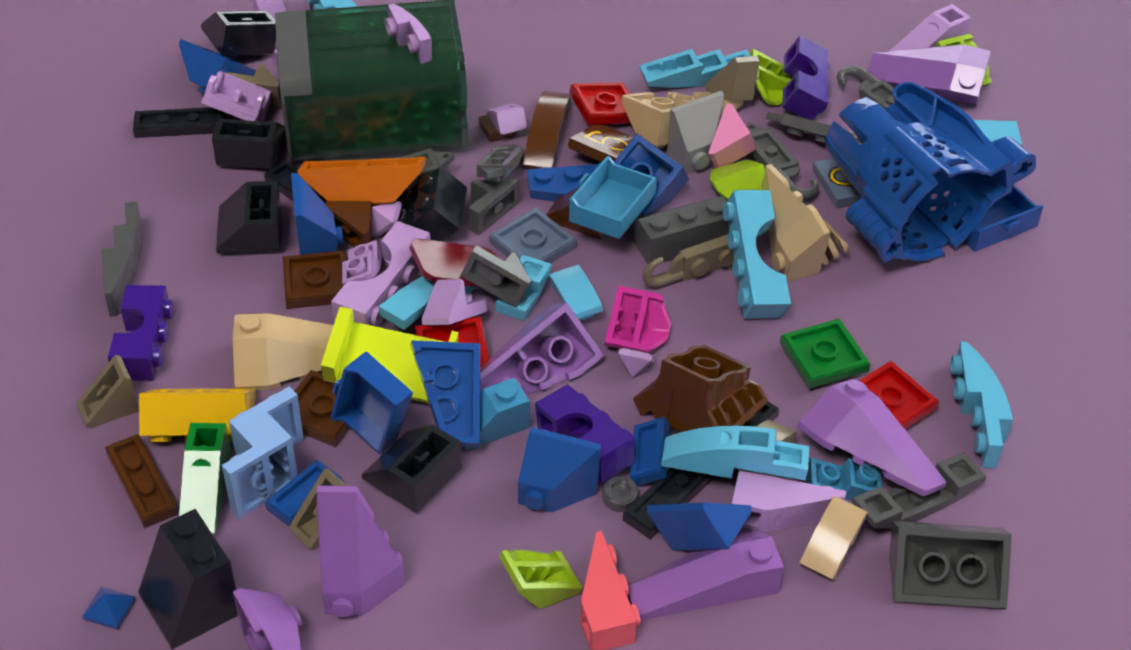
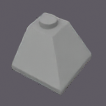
M722 91L679 105L670 110L667 155L680 164L686 174L711 166L712 161L708 152L722 117L724 93Z

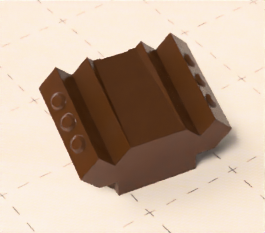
M706 345L692 346L685 352L667 355L665 359H662L659 376L633 398L641 416L652 411L655 419L665 417L671 427L681 432L715 426H743L747 420L751 419L768 402L761 385L749 379L751 366Z

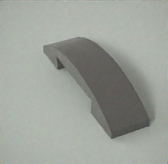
M963 452L937 463L935 468L947 482L944 489L921 496L903 486L890 491H886L880 486L853 497L852 503L868 511L865 519L873 528H891L892 521L915 522L946 508L982 484L987 476Z

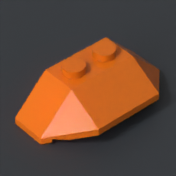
M426 157L304 161L298 169V174L327 201H372V206L394 203L421 173L426 164Z

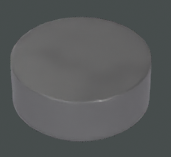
M612 477L603 485V503L612 511L625 512L638 499V487L628 477Z

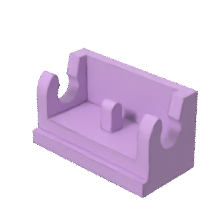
M218 71L216 76L211 75L201 103L247 121L264 122L273 91Z

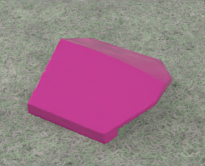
M618 285L604 345L650 353L666 343L669 337L671 321L665 308L662 294Z

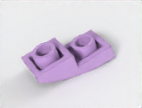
M394 3L389 4V18L385 19L388 35L390 37L394 36L399 47L408 45L410 53L416 54L420 64L432 62V40L427 30L408 11Z
M377 240L360 244L348 250V260L342 262L343 285L348 280L362 281L377 276L382 261V247Z

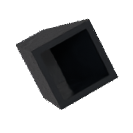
M196 508L160 525L138 591L141 600L173 650L238 616L233 595L236 586L230 560Z

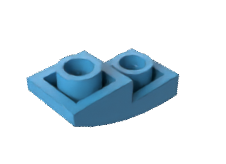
M812 457L809 458L805 483L846 491L845 499L852 500L853 497L882 486L880 468L875 465L865 463L861 466L853 462L851 458H848L840 466Z

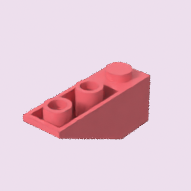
M602 531L596 532L581 599L580 624L590 650H608L635 643L636 627L641 625L639 610L636 604H630L627 597L629 589L626 577L623 573L618 574L615 549L612 544L607 545Z

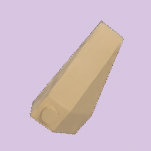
M652 92L622 95L621 102L635 133H638L655 147L665 148L668 144L671 108L713 93L693 92L692 96L678 94L677 92H667V98L654 97ZM724 99L722 114L727 103L732 104L737 109L743 105V101L730 102Z
M772 164L766 165L761 187L762 190H770L775 219L768 229L772 265L776 271L786 275L787 282L819 274L831 232L817 209L812 204L806 206L802 202L803 195L799 191L792 192L788 180Z
M270 313L236 314L233 327L235 388L271 390L281 387L280 382L299 377L300 381H302L310 370L315 372L321 371V362L333 325Z

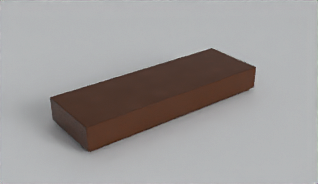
M139 434L105 447L106 454L144 529L178 515L177 506Z

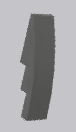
M137 202L125 203L126 224L113 226L115 248L102 249L104 295L110 317L118 315L126 285L133 284L139 266L142 250V221Z

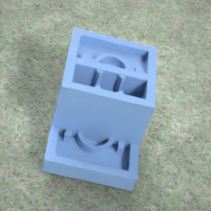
M290 386L277 394L269 396L266 400L249 410L241 412L229 421L236 456L223 464L222 469L230 508L238 519L265 504V501L298 475L293 446L303 441L304 437L298 396Z

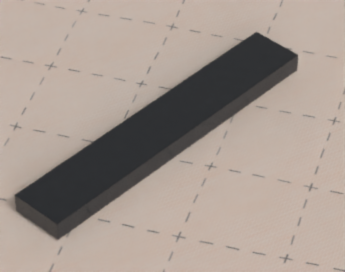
M767 402L743 426L756 427L766 420L773 421L778 416L779 408ZM670 468L667 471L666 478L656 481L623 513L622 521L651 540L659 530L647 513V505L689 503L716 476Z

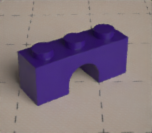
M799 36L784 54V72L793 76V78L783 89L782 107L805 119L813 120L818 113L821 114L826 110L829 103L828 50L802 36Z
M126 285L120 310L125 330L133 332L114 333L108 361L110 362L114 355L121 356L131 381H154L157 367H162L163 364L162 344L168 341L169 327L167 322L168 319H172L174 316L173 299H168L166 286Z
M568 384L535 403L537 427L539 429L601 444L599 481L601 483L635 463V440L632 434L627 429H622L611 420L605 411H600L589 402L584 394L578 393Z

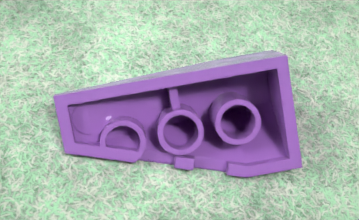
M967 45L875 52L872 54L868 72L879 80L883 79L892 87H896L903 82H914L944 99L977 106L991 51Z
M567 302L552 303L525 325L480 368V392L484 388L515 378L524 393L528 395L582 375L600 360L604 354Z
M851 379L830 386L798 422L797 428L821 446L831 451L837 446L853 454V462L861 466L865 463L875 465L883 469V476L921 496L944 489L946 486V480L882 400L868 390L864 383L858 380Z
M317 485L321 583L325 615H335L338 617L363 616L404 585L403 557L398 550H393L390 546L389 535L385 529L380 530L374 521L375 514L357 486Z
M758 530L737 534L729 549L695 550L628 585V598L630 604H636L640 619L646 620L776 594L780 591L784 565L771 536Z
M242 588L233 591L242 636L250 650H301L298 628L302 626V621L294 605L288 607L281 594Z

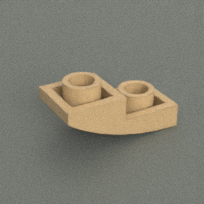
M833 496L799 563L831 579H835L850 546L854 544L868 511L837 496Z

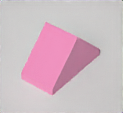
M729 103L725 106L708 152L715 168L732 164L757 149L750 131L734 106Z

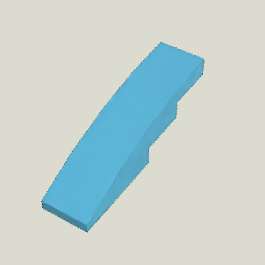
M693 49L639 65V68L648 87L681 88L705 86L704 84L735 57H748L750 54L746 49L723 56L721 50L718 49L696 56Z
M423 276L419 277L379 305V315L405 330L419 317L422 318L436 282H432ZM464 286L465 294H470L477 287Z

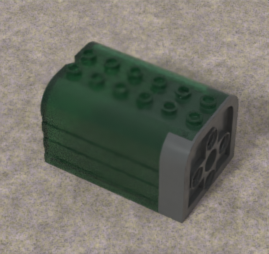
M455 0L396 4L413 15L424 26L431 37L432 60L422 64L416 52L410 53L408 45L399 46L395 37L388 35L385 19L389 18V4L276 12L275 25L279 82L290 162L414 152L428 148L438 150L468 147L466 69Z

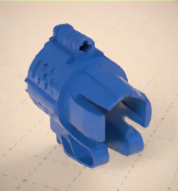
M914 82L898 84L892 91L893 104L888 106L886 110L868 97L853 102L839 113V117L864 143L861 144L848 130L833 121L828 134L825 135L826 149L835 164L860 194V199L847 210L846 220L855 226L857 232L861 233L863 238L869 241L873 248L877 249L879 257L884 262H888L893 258L921 262L940 256L945 257V252L941 248L949 243L956 250L959 244L967 239L978 227L994 202L1011 193L1012 185L1030 175L1036 168V155L1029 153L1012 137L1005 136L990 142L969 114L950 101ZM949 191V194L944 197V193ZM934 194L938 195L935 199L931 198ZM961 203L959 207H955V205ZM945 205L949 206L945 210L942 209ZM933 206L937 207L933 211L930 210V208ZM970 210L971 214L969 215V217L956 230L954 227L962 220V218ZM943 218H948L944 222L941 221ZM922 246H926V248H923V249H914V248H919V247H922Z

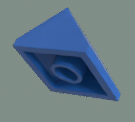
M706 502L647 505V513L671 550L729 549L751 514V505Z

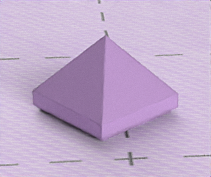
M397 201L372 207V236L374 238L390 230L398 221L402 203Z
M626 348L619 349L618 354L632 378L655 363V357L652 354Z

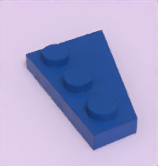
M600 164L527 169L530 198L555 202L558 197L579 188L581 178L586 173L591 175Z
M411 340L410 346L436 426L461 441V447H478L480 441V343Z

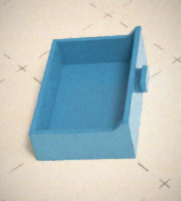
M607 156L591 175L586 173L579 182L580 188L570 198L569 221L620 239L655 196L657 178L615 164Z

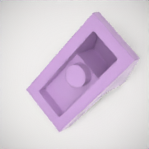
M462 279L438 280L433 287L422 316V325H450L487 312L486 299H472V294H465L464 281Z

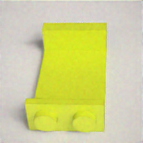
M339 307L321 362L323 381L336 383L337 380L341 379L344 368L367 351L413 392L410 400L429 404L410 343L411 340L444 341L354 322L353 309ZM451 332L449 342H458V332Z

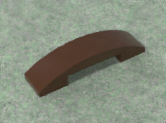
M543 91L541 93L528 134L523 169L554 167L559 136L572 100L570 94Z

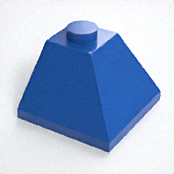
M180 39L179 47L189 80L200 85V92L205 93L211 75L216 76L218 71L254 76L255 69L226 56H221V54Z
M638 133L614 161L615 164L657 178L656 194L641 212L644 216L670 203L689 181L684 168Z
M291 173L300 255L338 251L337 245H344L342 226L335 227L333 212L298 173Z
M531 427L518 479V504L533 510L540 509L552 513L596 495L599 488L601 444Z

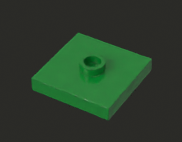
M840 318L782 334L780 337V344L809 389L869 372L871 363Z

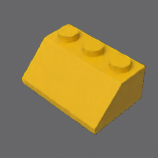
M256 388L152 389L139 393V436H150L151 442L172 441V436L185 435V441H187L190 423H226L229 441L232 442L229 421L241 412L255 406Z

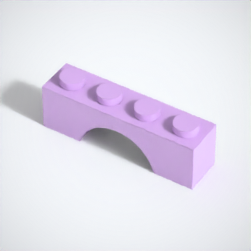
M397 221L381 240L383 263L388 268L382 274L372 279L362 281L348 280L331 301L333 322H335L339 307L353 309L354 322L375 327L379 326L384 320L379 315V305L400 289L415 281L419 272V268L409 248L412 240H430V233Z

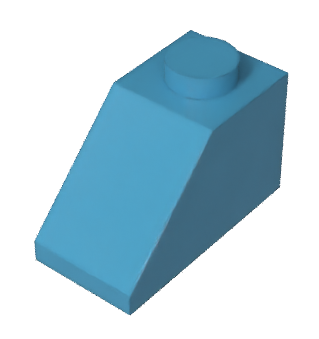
M515 378L489 386L480 392L479 446L530 428V401ZM465 447V448H466V450L468 451V450L474 449V448H476V447Z

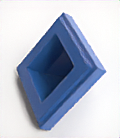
M100 587L83 614V620L118 630L136 600L135 596Z

